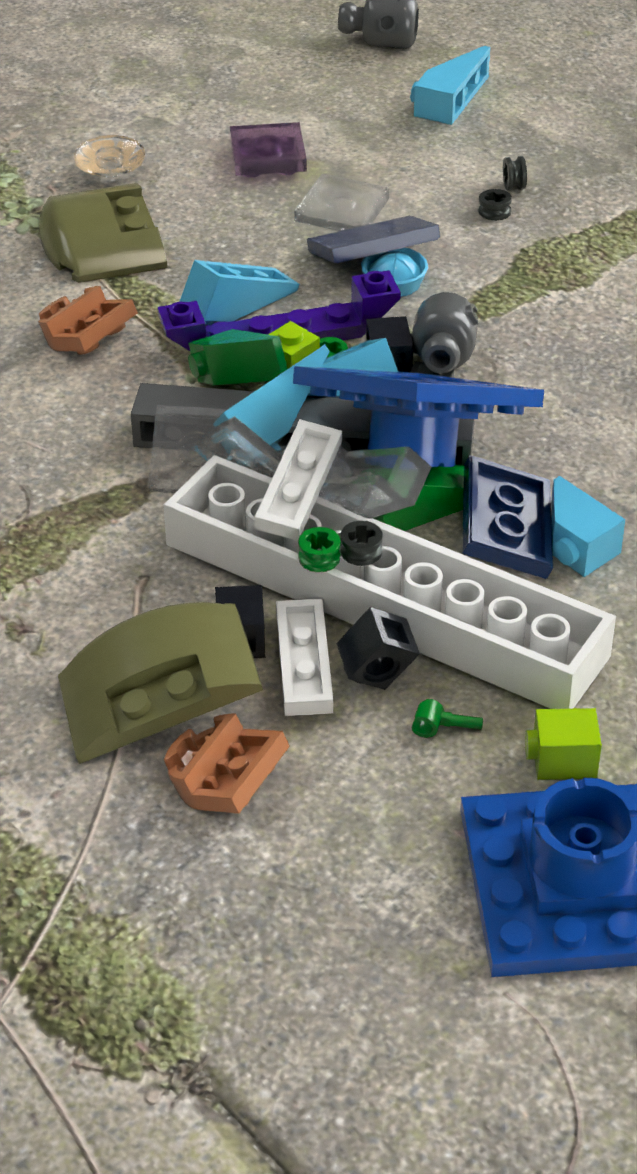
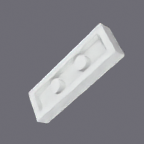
M299 419L255 515L254 529L298 541L341 445V430Z
M323 599L276 601L285 716L333 713V692Z

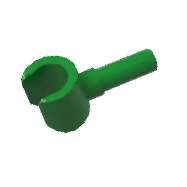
M426 699L418 705L411 729L414 734L420 737L430 738L436 735L440 725L482 730L483 718L445 712L443 706L438 701Z

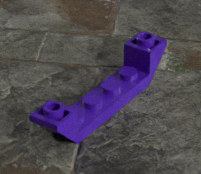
M390 270L370 271L366 274L351 277L350 303H333L325 307L306 310L296 309L288 313L269 316L258 315L250 319L216 322L207 326L197 301H180L171 305L157 307L166 337L190 351V342L224 331L235 329L268 335L289 321L315 334L320 339L335 337L344 341L362 338L366 334V319L382 318L401 299V292Z

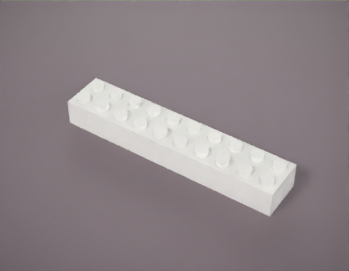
M216 455L212 456L163 504L166 545L294 600L323 599L325 613L353 625L370 607L407 618L421 654L550 709H573L611 657L616 621L615 615L321 497L317 498L303 532L313 527H325L334 530L341 540V530L345 525L354 521H369L379 526L383 532L381 543L382 556L377 562L367 566L350 564L341 556L339 564L330 571L312 572L305 569L299 563L298 541L254 529L255 515L272 478Z

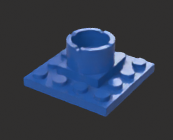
M294 366L293 384L310 386V395L336 397L337 390H339V399L354 401L353 407L371 410L367 450L368 459L414 466H455L460 418L478 419L479 413H493L494 405H498L497 412L524 415V407H543L544 389L422 373Z
M583 777L579 781H574L573 778L559 781L548 787L545 791L461 797L460 812L491 977L637 966V784L615 785L606 780Z

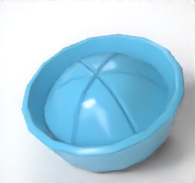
M401 248L366 256L361 262L363 274L370 271L390 270L401 292V297L417 291L428 270L427 260L419 252L410 248Z

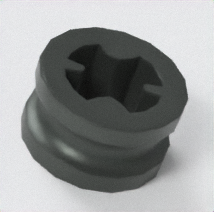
M518 156L515 161H512L510 157H505L502 167L505 189L512 190L513 186L525 189L527 185L525 158Z
M501 189L483 191L479 195V203L481 205L478 209L479 214L485 219L494 221L508 218L511 215V194Z
M354 521L345 525L341 530V556L343 559L356 566H367L377 562L382 556L381 543L383 532L380 527L369 521Z

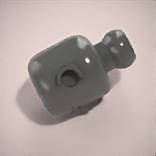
M366 0L364 7H357L352 2H345L339 8L338 30L344 34L362 31L363 39L370 46L398 49L409 48L415 43L417 36L418 3L416 0Z
M441 292L431 295L422 302L415 315L411 333L413 352L423 360L424 365L430 371L443 374L450 372L452 369L459 368L470 359L475 349L478 332V316L476 312L478 309L465 297L456 293Z

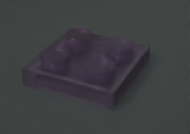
M300 122L230 126V142L235 176L257 177L261 174L280 173L292 175L296 172H307V158Z

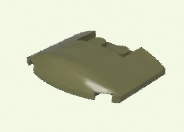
M138 183L50 196L42 208L39 218V233L42 247L49 260L58 270H62L65 267L74 270L71 273L72 280L78 283L168 268L159 229L154 226L142 196V187Z
M181 603L136 615L113 626L92 640L78 652L67 667L58 675L74 751L79 764L263 690L238 609L235 604Z

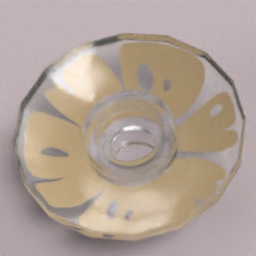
M118 135L98 136L86 140L74 152V160L77 167L91 175L114 178L131 172L141 166L145 159L144 147L137 140Z

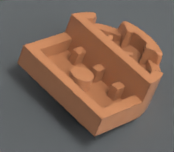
M101 286L85 288L84 294L77 299H73L72 302L66 296L52 302L39 313L40 320L38 323L50 348L55 351H76L77 354L82 355L98 348V341L105 336L122 331L126 327L125 322L138 314L132 299L106 300Z
M236 713L215 716V726L199 734H195L192 729L186 730L171 744L166 752L164 762L168 768L170 780L180 798L191 808L239 814L290 747L283 731L243 729Z

